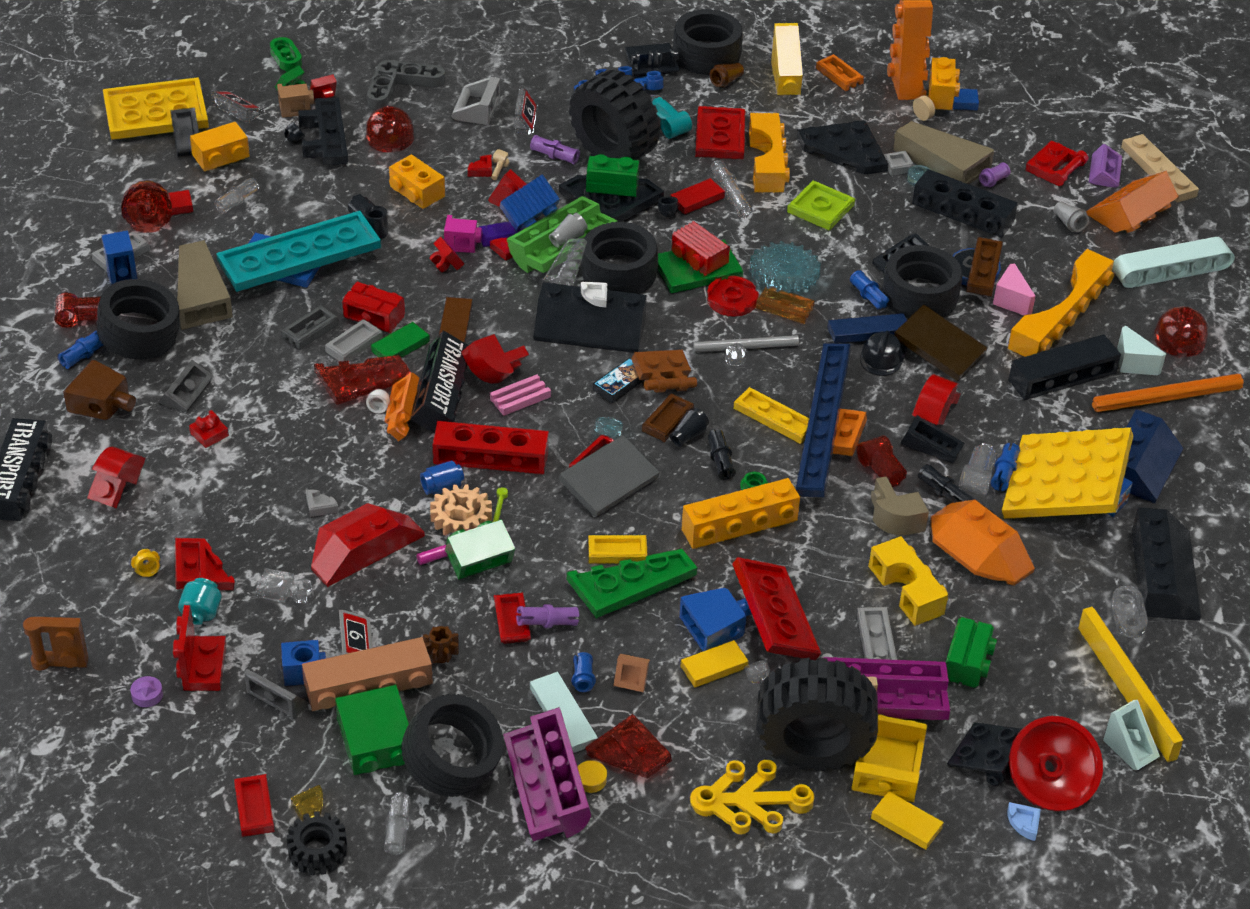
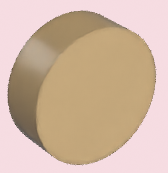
M923 95L914 100L913 110L920 120L925 121L934 116L935 106L928 96Z

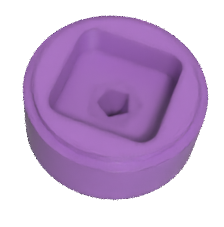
M151 676L141 677L131 685L132 700L140 707L154 706L163 697L162 685L157 678Z

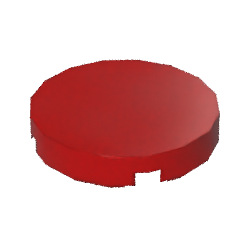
M728 276V279L723 280L722 277L718 278L709 285L707 290L708 305L712 310L721 315L730 317L743 316L752 312L758 304L759 293L756 291V286L743 277Z

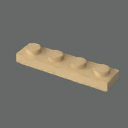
M1143 134L1123 140L1121 148L1149 176L1167 171L1179 196L1175 199L1177 203L1197 197L1199 188Z

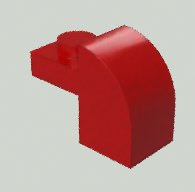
M495 334L474 341L461 352L475 376L482 381L494 384L502 382L514 373V370L522 366L520 361L529 355L525 346L504 353Z
M932 374L921 390L912 415L915 417L918 415L936 425L944 424L951 404H957L961 393L956 392L958 383Z
M113 446L106 448L93 465L92 470L97 472L87 498L117 508L126 482L137 484L146 458Z

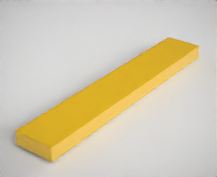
M1093 607L1083 609L1078 629L1126 701L1129 703L1133 700H1138L1153 740L1166 761L1177 760L1183 738Z

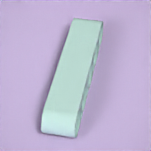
M1212 237L1123 254L1114 260L1112 270L1124 287L1133 288L1224 270L1234 262L1235 256L1222 238Z

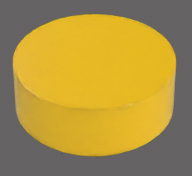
M585 761L578 765L585 792L594 793L605 787L607 783V770L603 764L597 761Z

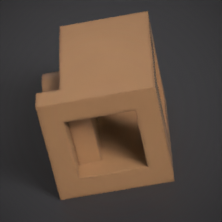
M277 84L282 118L298 116V110H310V105L314 104L313 91L308 90L307 84L290 86Z

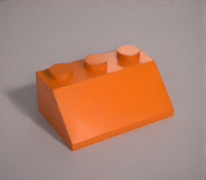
M1163 171L1132 181L1086 212L1089 217L1115 233L1123 230L1129 233L1141 227L1140 222L1144 223L1155 218V212H1162L1172 206L1170 202L1179 196L1167 171Z

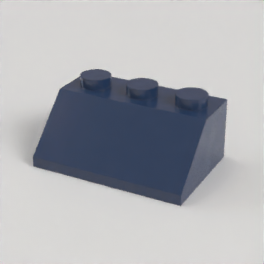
M1136 409L1126 427L1132 429L1133 440L1124 478L1133 482L1130 494L1156 503L1183 451V447L1162 418Z

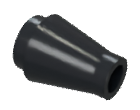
M698 408L687 410L674 431L669 435L670 440L676 446L681 447L684 443L707 430V425L709 424L708 417Z

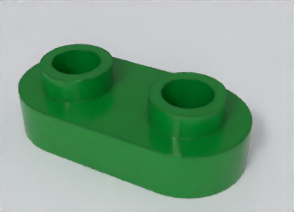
M279 37L270 42V53L282 70L288 72L298 65L302 66V55L291 39Z

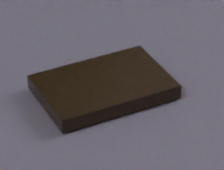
M925 305L921 306L894 333L901 344L957 382L986 354L988 347Z

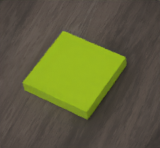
M813 180L788 204L787 212L830 231L853 208L856 198Z

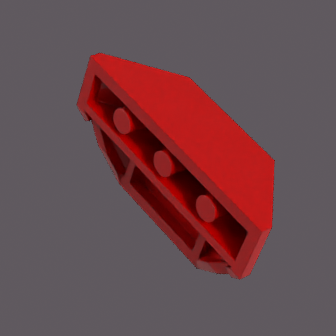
M367 503L319 528L311 570L329 587L425 536V532L409 515Z

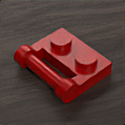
M1051 140L1026 163L1025 171L1052 184L1062 186L1073 171L1088 162L1089 157L1082 150L1076 152ZM1065 162H1069L1061 170H1058Z

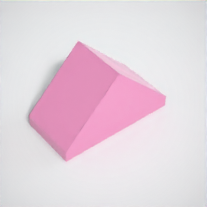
M1015 263L1008 266L997 283L993 305L1021 315L1032 314L1036 296Z

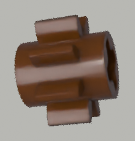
M448 626L432 627L429 635L423 634L427 652L433 663H448L452 655L459 654L458 633L452 634Z

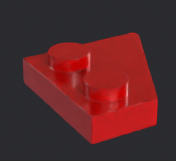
M175 538L176 589H184L188 582L194 581L196 578H205L216 583L219 590H234V578L227 576L222 569V561L212 552V548L206 539Z

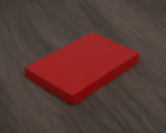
M698 106L695 157L744 159L745 109Z

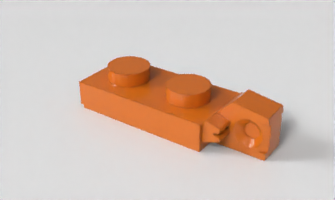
M413 372L393 384L390 402L386 411L384 422L388 424L387 433H390L397 441L405 438L409 431L407 421L411 417L419 377Z

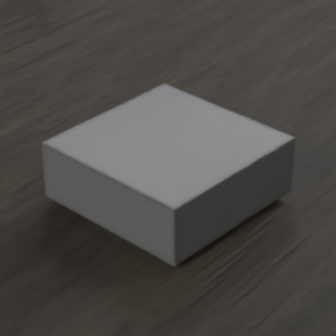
M906 151L884 154L889 163L888 172L891 176L914 172L915 165Z

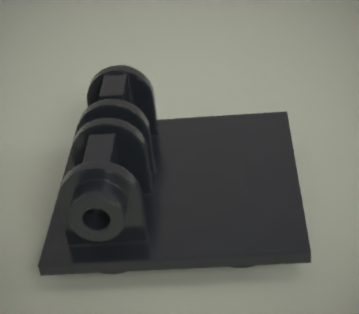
M670 43L625 47L634 76H646L650 71H659L663 74L679 72L676 61L679 58L678 51H673Z
M974 722L947 762V765L985 771L987 782L990 785L997 786L1005 780L1006 771H1010L1009 755L1011 746L1022 728Z

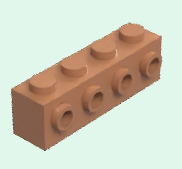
M423 637L302 664L304 686L312 711L332 708L336 706L335 698L393 685H397L399 692L433 684L432 663Z

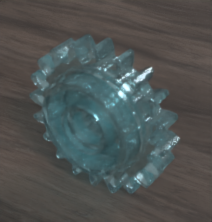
M780 241L779 244L770 242L769 247L762 244L761 250L755 249L754 254H751L749 272L752 273L753 279H758L759 285L766 283V289L775 288L776 292L784 290L787 293L795 290L799 293L801 292V287L809 290L810 285H816V280H819L821 262L818 261L817 255H812V250L804 251L803 245L795 246L793 242L784 244L783 241Z

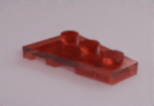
M399 355L367 358L364 363L349 364V360L338 361V366L324 367V363L314 364V372L336 405L368 395L376 389L391 387L411 373Z

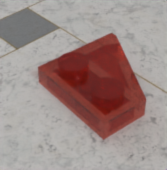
M634 714L585 747L586 754L590 758L647 779L672 761L669 751Z

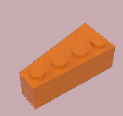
M900 0L899 4L895 6L897 24H893L892 32L895 39L894 43L890 45L892 61L888 63L887 73L888 77L892 78L898 100H915L927 94L923 86V80H928L926 58H929L930 55L928 37H931L933 5L931 0Z

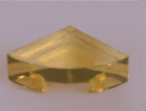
M320 785L291 797V805L302 821L304 814L308 813L310 818L314 817V812L320 811L321 814L324 800Z

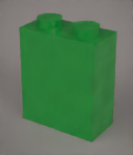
M397 685L335 698L337 720L353 775L405 765L401 744L409 723Z

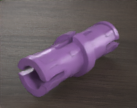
M534 135L530 143L531 150L547 154L549 158L554 160L558 158L575 165L580 157L579 149L562 145L561 141L558 140L551 141Z
M544 604L543 607L519 606L517 608V613H521V616L516 615L519 626L542 625L544 628H552L553 625L577 626L579 622L578 619H574V617H579L577 607H553L551 604Z

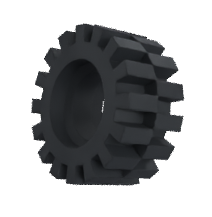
M319 811L314 812V817L312 818L309 817L308 813L304 814L303 821L297 818L294 821V827L290 825L288 829L289 835H287L289 859H291L294 867H299L300 872L304 873L308 868L309 875H315V870H320V874L324 875L326 874V868L329 867L331 871L337 869L336 863L341 865L344 862V856H347V837L345 826L343 823L340 824L339 818L335 816L331 820V814L325 812L324 817H320ZM313 838H325L330 841L327 846L320 849H310L305 846V843Z

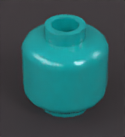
M196 578L184 586L178 609L183 614L184 605H190L193 624L201 625L203 621H211L216 617L222 594L217 588V584L205 578Z

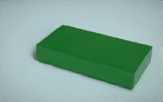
M411 322L371 345V352L387 365H390L429 343L430 335L414 322Z

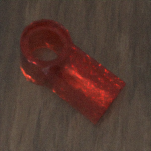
M65 292L59 294L55 299L54 320L56 324L69 328L75 326L78 321L97 320L98 304L101 296L78 298L73 293Z
M885 435L857 444L856 452L861 464L864 467L871 466L879 478L887 476L892 488L898 486L906 478L907 471L894 456L891 442Z

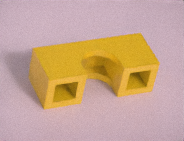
M902 536L871 547L868 567L883 586L895 582L906 584L902 586L899 607L914 626L945 615L948 601L946 588L938 583L932 575L930 568L922 563L916 555L914 548L908 545Z

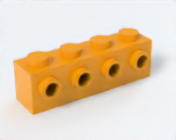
M786 478L683 506L682 531L691 548L695 549L795 522L798 520L800 496L790 479Z

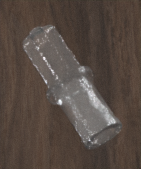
M249 178L237 187L232 186L229 188V192L214 200V204H217L215 205L216 210L224 214L235 205L243 204L245 198L257 191L259 183L254 178Z
M396 792L391 797L389 816L385 819L387 832L384 848L385 852L392 855H399L405 851L406 830L410 828V820L408 819L410 797L402 792Z

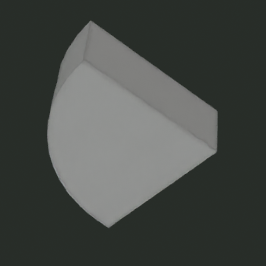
M305 490L310 517L339 513L338 504L333 497L321 494L319 490Z

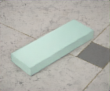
M558 672L530 681V690L543 712L560 707L573 753L597 745L598 737Z

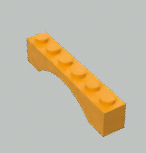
M1086 249L1074 263L1071 277L1073 291L1063 302L1049 310L1024 315L1011 329L1008 349L1024 357L1050 350L1052 343L1055 340H1060L1065 329L1075 323L1079 313H1084L1087 310L1092 299L1096 300L1102 288L1110 285L1114 277V272H1112L1114 261Z

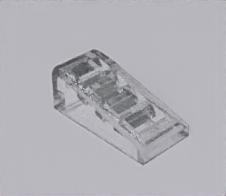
M584 238L567 239L544 277V281L546 283L573 286L587 241Z

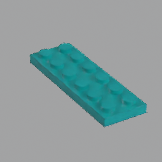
M357 211L218 252L216 256L220 267L235 291L238 292L381 248V240L361 211Z

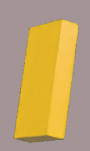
M589 535V564H618L619 561L628 559L636 562L646 560V535Z
M735 640L681 659L680 667L695 688L748 668L749 661Z
M889 791L871 814V819L925 850L942 830L944 823Z

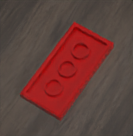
M737 557L732 565L766 651L817 660L821 655V651L785 566Z

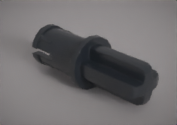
M712 429L708 435L712 450L710 457L716 464L718 477L722 480H728L730 477L727 470L730 471L732 477L736 474L731 459L732 450L727 446L723 431L721 429Z

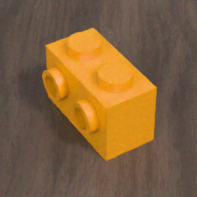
M932 57L929 74V98L933 101L935 109L952 110L954 97H959L960 83L958 82L960 69H956L955 59Z
M236 121L190 136L192 156L204 171L250 157L248 137Z
M412 154L389 167L390 187L420 208L424 209L445 197V177Z

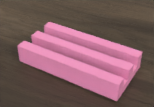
M538 374L490 393V400L503 416L551 397V390L549 387L545 388V383L540 381Z

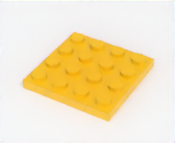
M1112 428L1022 435L1019 445L1021 451L1015 461L1017 469L1012 473L1002 507L1004 519L1116 513L1133 440L1132 429Z

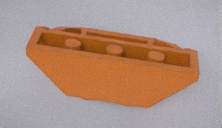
M968 500L950 503L931 516L932 542L974 575L997 581H1006V584L1015 586L1034 572L1035 567L1018 532L978 501Z

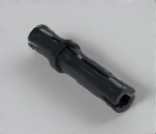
M930 464L924 465L918 473V478L935 489V494L939 497H945L952 503L976 500L957 486L953 478L950 476L945 477Z

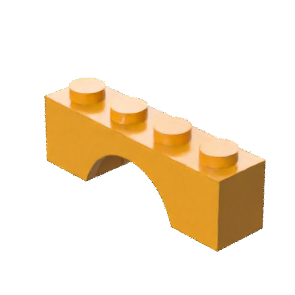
M750 113V147L766 153L755 157L754 192H784L785 183H789L790 169L785 168L788 166V153H784L786 152L784 123H780L779 113Z

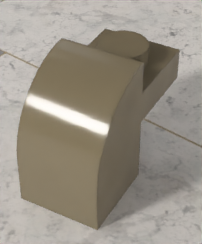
M887 476L876 478L874 491L871 492V500L875 507L873 522L883 531L894 535H910L925 532L929 511L919 492L897 496Z

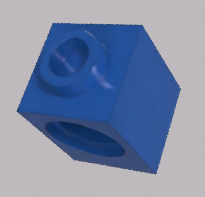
M318 640L281 643L284 685H303L302 664L326 659V653L319 652Z

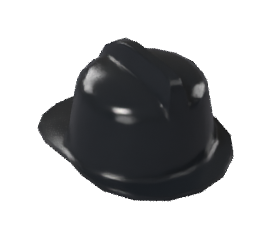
M890 331L878 332L865 341L860 362L863 368L871 374L878 376L891 375L900 369L907 352V347L901 344L899 339L891 334Z

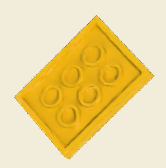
M199 77L103 89L111 140L173 132L170 110L195 108L198 129L209 127Z

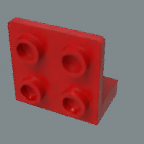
M184 605L183 614L177 617L176 622L179 640H174L173 657L179 659L176 664L177 678H182L184 691H221L227 645L226 636H195L191 606Z

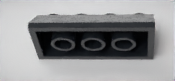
M543 282L538 298L533 340L630 353L638 352L646 319L647 295L607 290L606 307H599L584 299L581 294V286Z
M1138 507L1132 527V539L1141 616L1200 621L1201 611L1190 531L1167 509Z

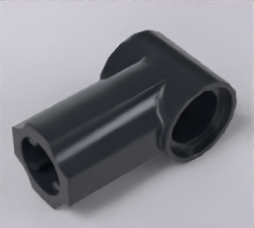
M361 194L353 196L352 200L348 203V211L350 213L361 211L380 239L388 235L386 208L375 206L367 197H363Z

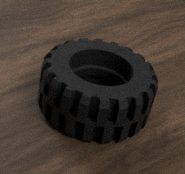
M618 70L602 71L577 87L571 96L569 103L571 105L569 108V115L572 116L571 124L576 130L575 135L583 143L584 149L591 153V156L602 154L608 158L620 159L622 157H629L632 160H639L651 152L658 143L661 131L658 127L661 123L660 117H657L656 114L658 112L656 105H653L651 96L644 91L642 84L635 82V78L631 75H625V72Z
M804 658L800 659L798 663L788 662L782 666V669L776 668L772 671L769 677L767 676L760 685L756 732L759 741L764 749L768 750V753L776 760L780 758L783 764L788 766L796 765L802 770H808V768H814L816 771H825L826 768L836 770L842 768L844 764H854L859 760V757L863 758L871 750L877 740L878 700L876 689L872 682L864 674L861 675L857 668L853 666L847 667L844 662L838 660L830 662L827 658H818V660Z

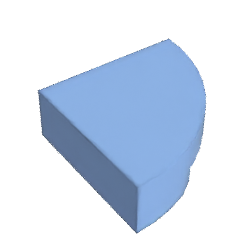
M1009 802L1007 815L1012 827L1025 838L1033 841L1036 840L1041 809Z

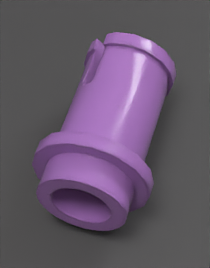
M1004 162L991 169L985 168L979 175L980 183L985 187H993L997 181L1010 175V168Z

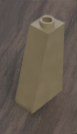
M913 121L900 127L895 132L893 150L895 152L906 151L912 162L925 170L929 169L970 184L979 178L983 169H991L994 150L989 147Z
M205 240L179 246L177 301L180 310L179 323L181 330L233 317L231 297Z

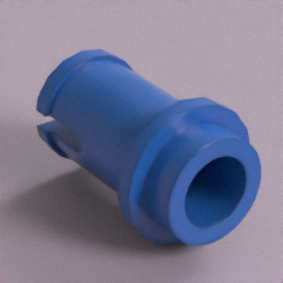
M581 652L573 658L574 675L571 682L577 691L588 692L596 683L592 666L593 657L589 653Z

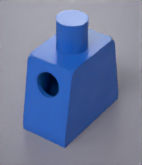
M726 588L681 597L679 617L702 651L737 640L744 635L746 617L752 615L746 598L736 601Z

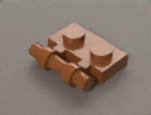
M683 349L634 352L631 358L639 380H645L644 388L646 391L654 390L656 393L665 392L666 389L687 391L688 388H695L697 386L696 377H688L691 368Z

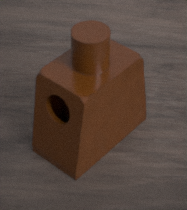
M93 359L63 391L67 412L103 420L110 419L119 408L130 412L136 403V397L129 394L126 377Z

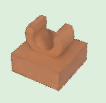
M620 654L617 660L613 686L644 692L650 660Z

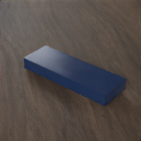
M904 314L828 320L827 328L834 343L867 341L873 334L885 332L886 330L894 335L895 331L907 320Z

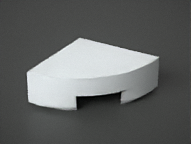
M581 282V294L589 303L599 307H606L607 283Z

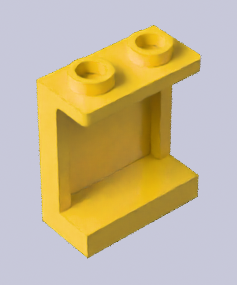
M878 714L877 740L871 750L863 758L859 757V760L856 761L852 790L878 796H885L889 791L905 801L914 802L927 725L912 720H902Z

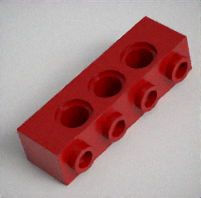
M438 421L433 440V464L439 465L454 461L456 465L459 464L461 467L545 474L549 431Z

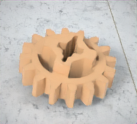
M465 484L463 489H459L457 485H453V490L451 491L443 488V495L435 494L434 501L430 502V520L434 522L436 530L443 528V535L445 536L450 532L454 533L462 529L467 531L476 528L485 521H492V501L488 500L487 493L479 495L478 487L469 490V486Z

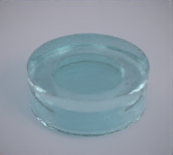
M923 165L910 167L907 181L915 186L916 182L929 168Z
M599 417L595 421L594 431L606 436H619L622 433L623 423L615 418Z

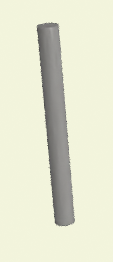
M798 335L693 342V351L698 353L799 346Z

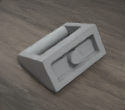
M488 77L465 85L451 117L457 121L489 125L500 99V78ZM470 96L481 97L480 102L466 106Z

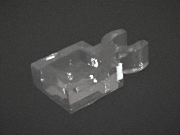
M265 568L256 587V597L285 603L287 597H292L298 603H307V592L304 591H312V581L308 579H298L295 581L293 573Z

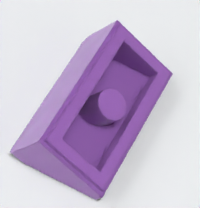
M1106 144L1100 146L1092 154L1089 183L1117 188L1120 181L1122 156Z

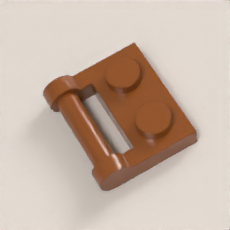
M29 617L24 620L23 629L24 633L29 636L32 649L31 664L35 670L42 671L49 666L67 668L87 667L89 657L81 618ZM42 632L49 633L52 651H45L41 636Z

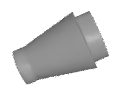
M1058 202L1054 207V214L1060 218L1071 232H1081L1087 227L1089 217L1085 210L1064 202Z
M578 213L568 214L554 232L549 235V239L558 248L562 244L583 236L584 231L588 228L587 223Z

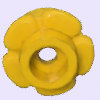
M142 549L132 558L131 566L142 577L153 576L159 570L160 556L156 551L151 552L149 549Z

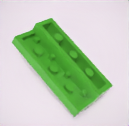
M581 196L507 238L508 247L515 262L525 272L529 273L536 269L544 273L579 253L584 237L592 229L602 224L618 221L600 213L599 203ZM568 214H580L588 227L584 231V235L562 244L558 248L551 243L549 235L554 232Z

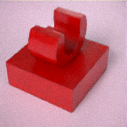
M334 74L311 80L310 90L313 91L314 101L315 98H333L335 96L337 81Z
M439 237L433 243L439 251L434 252L429 259L441 272L446 271L450 264L456 270L465 264L442 237Z
M212 410L209 411L208 416L204 418L199 416L194 423L189 425L190 434L205 448L229 436L228 428Z

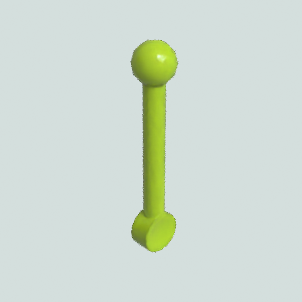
M504 487L497 489L498 501L493 522L499 520L503 500L508 497V490Z

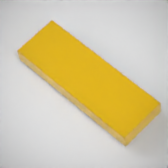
M750 387L734 401L733 409L799 444L805 441L809 422L808 417Z

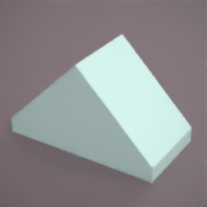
M1124 326L1121 330L1117 347L1121 353L1119 361L1120 372L1146 375L1161 374L1166 353L1127 326Z
M1133 700L1111 713L1103 741L1133 770H1139L1160 757L1138 700Z

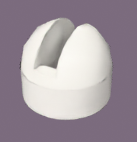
M382 389L374 390L366 400L368 409L378 414L385 412L390 402L389 395Z

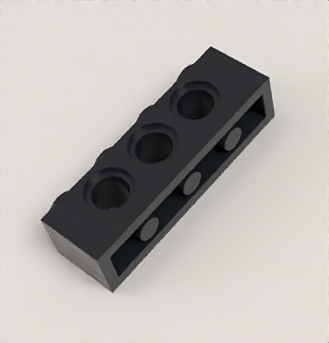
M929 169L916 182L912 204L1001 238H1003L1014 223L1018 202Z

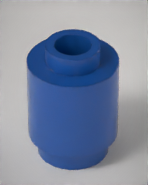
M449 461L426 468V472L420 473V480L424 492L427 495L443 493V488L449 491L453 490V485H457L460 488L461 481H464V473L459 464L456 465L454 461Z

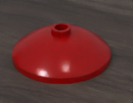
M1046 716L1030 722L1017 734L1010 750L1009 767L1014 784L1029 802L1049 811H1067L1081 806L1097 791L1103 774V759L1098 743L1084 726L1066 717ZM1046 761L1053 764L1054 769L1052 772L1046 769Z

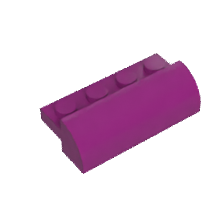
M824 657L830 662L838 660L844 662L847 667L853 666L861 672V675L864 674L866 677H877L878 714L898 719L949 720L950 706L947 693L949 681L946 662Z
M560 707L531 716V725L503 734L528 830L533 842L563 831L566 838H569L583 830L591 818V811Z

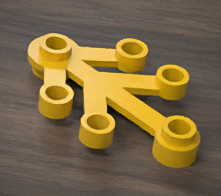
M733 760L726 765V773L712 786H699L692 791L690 804L694 811L701 816L715 814L729 824L733 832L737 834L749 832L751 817L762 824L768 833L775 834L782 829L783 816L776 811L767 812L758 805L788 804L793 812L804 814L813 808L814 793L810 787L804 784L796 785L790 791L756 792L763 784L772 781L776 776L777 766L771 760L760 761L757 772L736 792L724 793L734 782H740L744 778V764ZM763 769H769L771 772H764ZM731 770H738L739 773H733ZM726 806H737L744 812L734 813ZM773 820L776 821L777 824H771L768 821ZM742 821V822H744V823H746V824H745V825H739V824H737L736 822Z

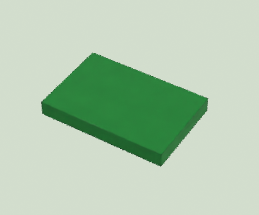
M731 249L729 263L706 276L700 273L699 270L693 269L686 260L683 261L682 258L677 257L672 251L658 254V271L671 293L708 286L714 280L721 277L722 280L728 279V276L743 277L744 271Z

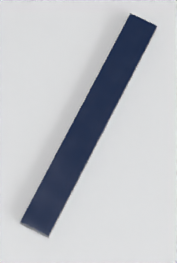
M823 344L796 484V491L800 497H825L851 353L850 344Z

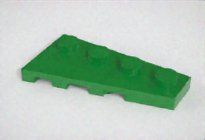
M683 549L648 555L646 560L638 562L628 559L619 561L618 566L604 568L603 565L591 567V571L578 573L577 570L567 572L566 580L595 618H599L696 576L698 567Z

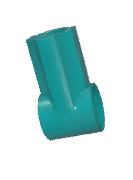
M661 97L653 99L652 103L656 105L658 111L656 114L657 117H660L661 129L666 138L671 139L692 130V121L686 111L678 112Z

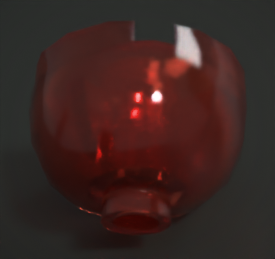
M393 106L379 108L370 115L366 122V140L368 139L370 147L378 151L393 152L392 148L400 147V151L404 150L414 140L412 119L400 108Z
M151 180L138 181L132 184L123 195L121 202L122 217L136 231L143 233L156 232L165 224L167 225L173 213L171 196L167 189L157 182Z
M1190 307L1170 308L1157 321L1154 332L1156 336L1155 342L1163 351L1171 355L1178 356V352L1187 353L1186 357L1200 354L1207 342V322L1200 312Z

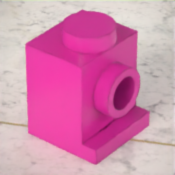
M447 215L444 240L456 252L475 253L477 243L482 241V228L477 227V220L454 219L452 215Z

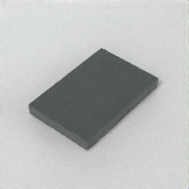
M622 435L560 473L559 480L596 518L656 480L660 472Z

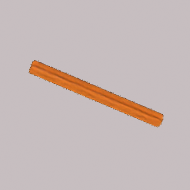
M1237 373L1095 396L1092 407L1095 412H1103L1239 390L1243 388L1244 379L1241 374Z

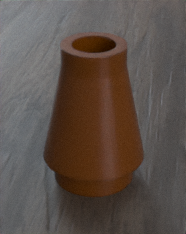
M740 63L715 65L710 71V80L714 86L726 87L738 77L743 76L744 68Z

